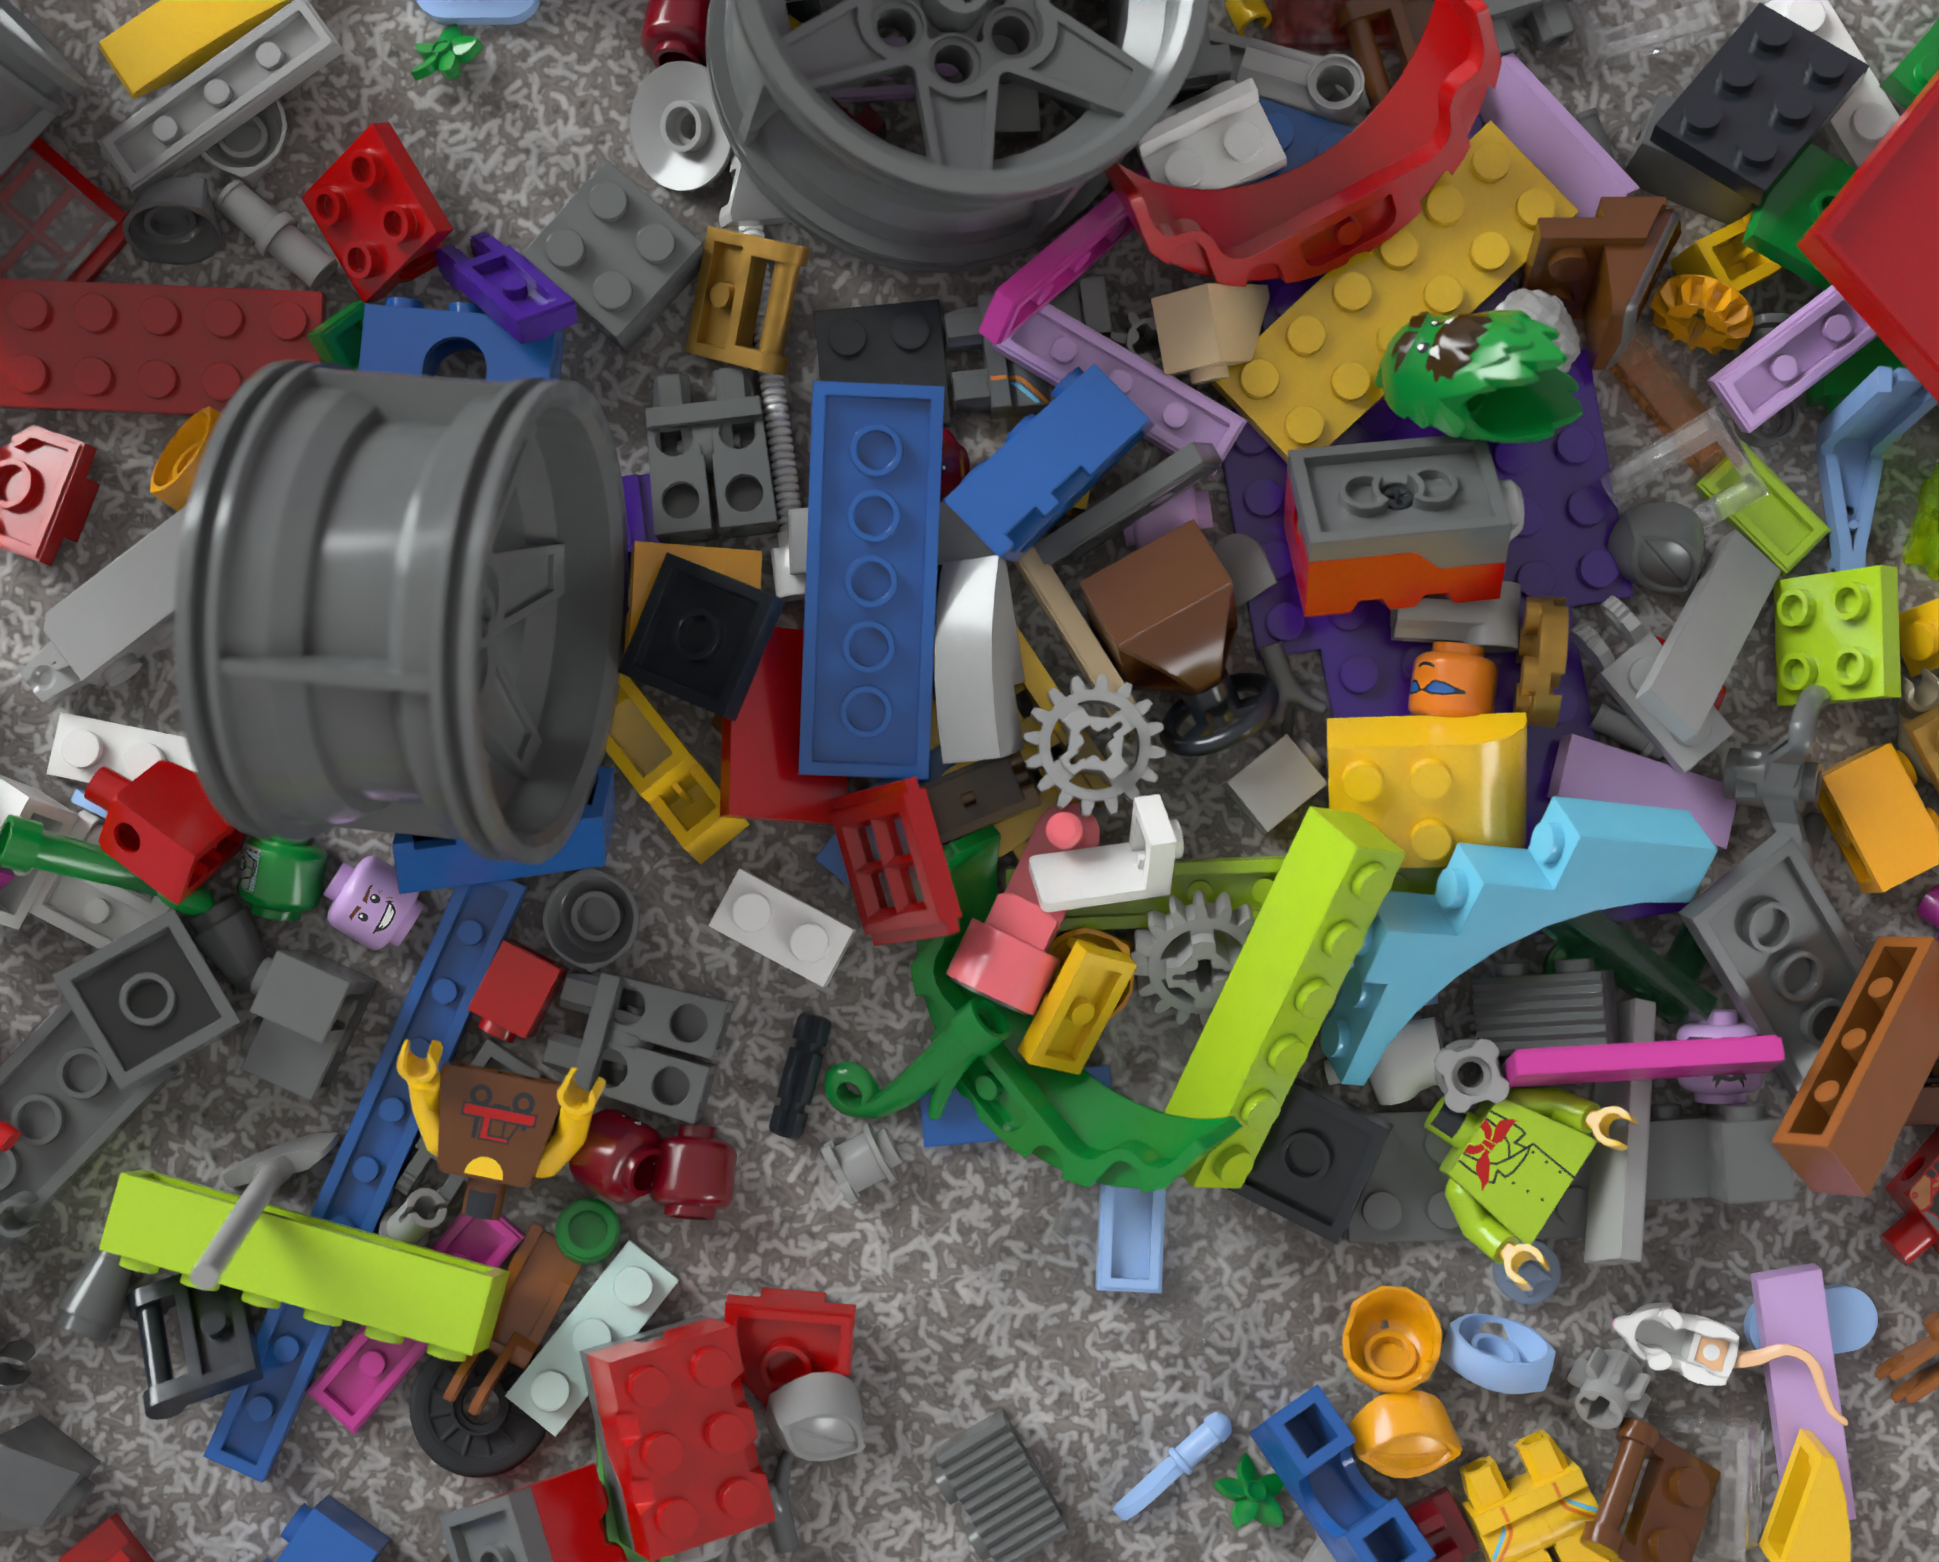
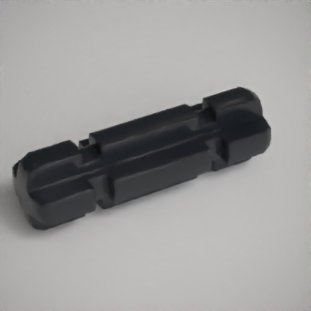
M801 1013L797 1017L792 1038L797 1039L795 1047H789L777 1097L781 1098L779 1106H774L769 1123V1130L775 1135L790 1139H799L803 1135L808 1113L804 1112L805 1106L810 1105L812 1102L824 1056L820 1054L821 1046L827 1045L832 1026L831 1021L826 1017L811 1013Z

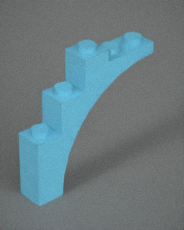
M1558 796L1552 797L1541 822L1535 827L1528 849L1458 842L1447 868L1441 872L1438 878L1434 895L1389 891L1384 897L1364 938L1363 945L1353 960L1354 966L1347 972L1344 978L1343 990L1333 1013L1323 1024L1320 1039L1323 1053L1328 1057L1341 1084L1364 1086L1385 1049L1409 1020L1457 976L1506 945L1546 926L1589 912L1644 902H1691L1718 849L1689 810Z

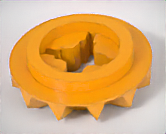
M1683 274L1668 278L1658 286L1650 303V307L1655 311L1653 324L1668 330L1669 341L1681 340L1687 343L1690 351L1696 347H1704L1710 354L1717 355L1723 348L1738 350L1744 339L1749 337L1754 325V313L1746 298L1730 285L1708 276ZM1699 308L1704 309L1703 316L1706 317L1705 320L1696 317Z

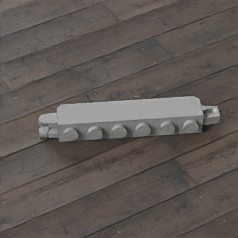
M189 504L46 612L43 631L51 641L20 672L24 681L43 703L53 704L89 683L100 687L106 683L110 687L117 686L140 670L142 664L138 659L158 644L161 648L174 644L177 568L182 533Z

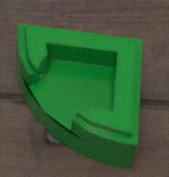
M352 301L307 334L322 362L338 363L352 371H358L365 309L364 301Z

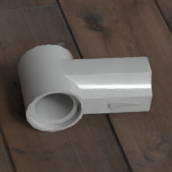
M1250 37L1249 43L1246 46L1236 80L1238 84L1246 79L1253 78L1259 97L1346 126L1353 121L1358 112L1365 83L1362 68L1354 59L1344 54L1333 53L1318 57ZM1329 83L1338 84L1348 92L1349 97L1340 102H1329L1322 98L1317 89Z
M1503 581L1500 599L1454 603L1442 593L1424 595L1416 607L1390 609L1389 627L1391 630V640L1425 643L1438 641L1457 642L1483 647L1485 652L1489 653L1518 651L1521 584Z

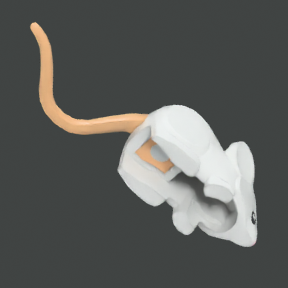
M1670 1302L1645 1304L1636 1311L1616 1317L1612 1322L1613 1329L1622 1337L1634 1353L1641 1359L1648 1360L1650 1368L1654 1370L1669 1369L1679 1372L1680 1375L1688 1380L1707 1386L1726 1385L1733 1368L1760 1366L1783 1356L1795 1357L1804 1362L1809 1368L1826 1411L1840 1424L1848 1425V1420L1838 1412L1833 1404L1819 1361L1810 1352L1801 1347L1791 1344H1774L1749 1351L1738 1349L1740 1337L1735 1329L1703 1316L1677 1312L1673 1309Z

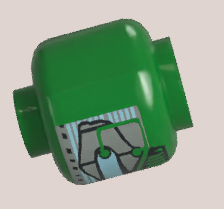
M251 836L243 850L237 893L250 904L249 911L254 915L279 921L300 920L302 912L316 908L320 902L328 853L325 848L309 839L287 840L278 837Z

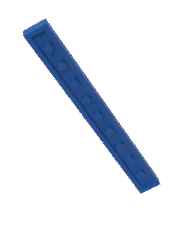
M513 879L455 887L312 1209L311 1216L377 1234L381 1217L386 1213L394 1196V1187L404 1173L421 1134L412 1112L408 1083L400 1076L396 1067L405 1040H410V1048L413 1054L419 1058H427L431 1041L438 1040L441 1042L443 1053L437 1068L440 1074L443 1063L453 1062L474 1014L467 1010L502 941L507 939L530 886ZM281 1302V1306L278 1309L269 1308L256 1336L264 1379L232 1390L203 1457L257 1481L264 1482L268 1479L336 1326H328L306 1320L302 1317L305 1308Z

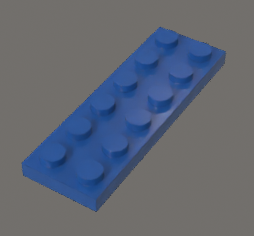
M813 381L799 774L903 779L916 776L917 779L929 780L944 386Z

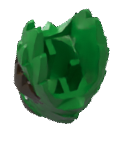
M1492 310L1473 314H1459L1458 316L1437 315L1424 311L1420 312L1419 315L1411 316L1410 321L1402 326L1389 341L1378 366L1374 381L1378 388H1383L1384 400L1390 409L1401 418L1406 419L1409 417L1423 429L1433 427L1450 437L1458 438L1460 436L1468 440L1481 439L1500 443L1537 442L1554 436L1556 428L1574 422L1583 414L1581 403L1572 395L1573 392L1579 389L1576 380L1567 373L1556 369L1559 366L1565 365L1568 359L1566 354L1552 342L1559 339L1560 334L1556 329L1531 319L1522 310Z

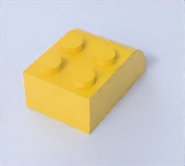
M1526 712L1486 713L1469 717L1418 715L1327 718L1329 809L1358 813L1402 849L1406 855L1399 868L1447 867L1458 842L1523 849L1525 846L1527 805Z

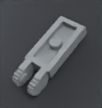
M1610 596L1601 604V612L1604 614L1606 621L1628 644L1629 648L1617 658H1614L1610 648L1592 627H1589L1588 624L1581 621L1569 630L1570 637L1598 671L1595 675L1670 765L1679 774L1686 773L1736 731L1713 705L1699 733L1682 742L1635 700L1663 646L1651 631L1645 632L1642 623L1624 602H1621L1615 596Z

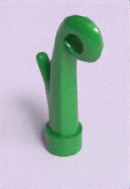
M10 814L1 827L0 867L28 873L33 868L157 896L169 908H174L175 911L188 915H202L214 908V896L205 885H200L177 905L102 851L100 846L44 830L42 822Z
M976 995L952 1015L951 1024L882 1089L879 1090L872 1074L863 1066L853 1062H840L833 1065L825 1074L824 1088L826 1097L832 1107L841 1114L857 1119H877L894 1114L932 1091L928 1116L932 1120H938L943 1115L948 1099L956 1084L969 1066L979 1056L988 1054L1009 1037L1011 1029L1008 1018L996 1002L982 995ZM845 1082H851L856 1085L861 1094L853 1093L848 1089Z

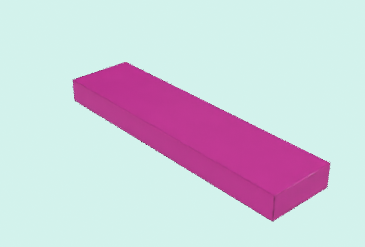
M1144 167L1135 172L1149 179ZM1115 190L996 289L978 332L995 346L998 343H1003L1135 229Z
M1777 1035L1516 1049L1502 1064L1503 1078L1508 1081L1509 1087L1767 1073L1784 1062L1785 1057L1782 1037L1777 1038Z
M460 1213L430 1249L499 1268L524 1240L526 1234L502 1213L500 1220L480 1219ZM363 1325L306 1392L349 1431L355 1434L427 1351L428 1343L407 1337L404 1338L402 1344L374 1340L364 1335L366 1326Z

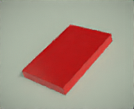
M774 627L736 722L722 717L720 817L833 826L830 812L835 811L832 798L847 794V776L799 774L804 630Z

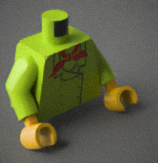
M1513 1087L1509 1090L1507 1097L1499 1103H1493L1489 1100L1482 1101L1474 1113L1469 1110L1463 1113L1451 1110L1446 1105L1443 1096L1427 1117L1424 1128L1452 1146L1442 1161L1439 1170L1449 1179L1445 1188V1197L1462 1234L1495 1263L1504 1264L1507 1275L1519 1289L1523 1291L1533 1290L1522 1277L1518 1276L1519 1267L1525 1261L1536 1260L1545 1270L1550 1271L1547 1260L1531 1244L1597 1143L1595 1139L1586 1134L1593 1132L1598 1141L1613 1150L1623 1151L1628 1148L1627 1145L1611 1139L1608 1132L1611 1123L1620 1118L1638 1125L1636 1118L1622 1108L1610 1106L1601 1110L1598 1103L1558 1087Z

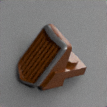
M1601 197L1595 217H1538L1518 289L1524 288L1531 291L1539 289L1551 296L1555 295L1563 302L1567 313L1572 319H1583L1588 361L1591 370H1606L1619 361L1635 335L1636 324L1661 270L1682 234L1680 213L1676 209H1666V197Z

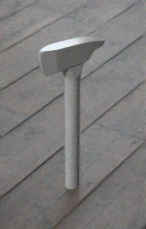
M338 1132L311 1133L287 1141L248 1157L223 1171V1180L228 1187L249 1185L192 1269L190 1278L196 1287L207 1290L217 1284L276 1190L292 1174L311 1168L329 1153L340 1140Z

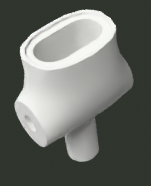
M1435 1017L1409 1020L1385 1049L1369 1077L1373 1092L1380 1105H1393L1409 1101L1420 1091L1438 1085L1435 1080L1434 1059L1437 1053L1443 1049ZM1324 1060L1329 1085L1340 1084L1330 1061Z

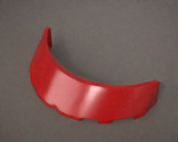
M1435 0L1429 21L1412 58L1394 86L1377 107L1338 143L1312 160L1286 173L1239 187L1189 189L1150 180L1115 162L1112 166L1105 169L1104 172L1146 248L1168 265L1172 263L1188 271L1212 277L1218 284L1246 287L1247 281L1281 278L1285 284L1316 277L1346 265L1356 254L1370 252L1387 241L1422 211L1421 199L1432 189L1445 171H1448L1451 175L1455 173L1471 147L1468 135L1479 114L1488 85L1494 89L1496 88L1502 62L1489 8L1483 0Z

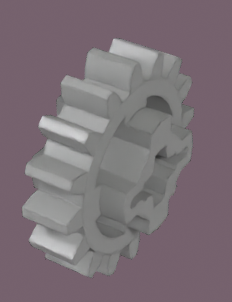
M1100 674L1094 684V688L1086 690L1079 676L1072 677L1070 682L1071 695L1065 697L1059 690L1053 687L1047 693L1049 702L1053 707L1052 710L1049 712L1045 709L1034 707L1030 717L1042 727L1040 732L1024 733L1023 743L1038 747V754L1027 759L1025 767L1027 770H1043L1045 776L1036 787L1039 793L1048 791L1052 787L1060 791L1056 803L1058 809L1062 810L1072 799L1080 801L1081 817L1088 818L1091 815L1094 804L1102 802L1104 810L1111 816L1118 812V796L1123 795L1132 804L1134 797H1141L1139 790L1135 786L1137 781L1151 785L1157 781V774L1148 768L1147 764L1148 761L1161 760L1165 757L1166 750L1151 745L1150 738L1164 730L1163 723L1152 722L1146 724L1143 716L1151 707L1152 702L1146 699L1133 705L1128 700L1132 684L1126 682L1119 688L1117 693L1108 691L1107 676ZM1102 704L1118 712L1110 718L1089 716L1083 707L1080 708L1079 705ZM1058 721L1061 725L1060 728L1067 735L1066 751L1059 759L1053 762L1050 739L1053 728ZM1113 728L1118 730L1110 737L1109 743L1103 750L1107 760L1102 762L1099 757L1093 755L1086 760L1082 758L1074 765L1070 764L1078 755V751L1084 743L1080 733L1086 731L1088 735L1094 738L1101 733L1105 735ZM1134 731L1137 741V754L1130 771L1127 768L1128 764L1121 757L1123 738ZM1079 773L1096 775L1101 778L1105 785L1108 784L1109 787L1104 789H1086L1071 783L1069 780Z
M1195 890L1193 904L1184 906L1181 900L1174 895L1169 897L1171 911L1165 916L1152 909L1147 913L1149 930H1136L1134 934L1136 951L1131 953V957L1137 964L1133 974L1137 975L1138 992L1141 997L1152 995L1153 1008L1157 1014L1168 1010L1172 1006L1175 1008L1176 1022L1183 1025L1192 1013L1200 1015V1021L1203 1027H1205L1255 920L1252 906L1248 903L1239 906L1235 911L1232 910L1229 893L1222 892L1215 904L1206 903L1202 890Z

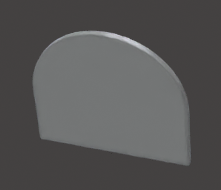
M1231 534L1222 538L1214 546L1213 551L1233 581L1236 609L1277 583L1263 548L1252 537L1245 534Z

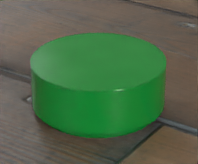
M582 1198L567 1205L560 1213L555 1227V1239L559 1251L567 1260L581 1266L596 1265L608 1259L615 1251L620 1237V1222L617 1214L607 1203L595 1198Z

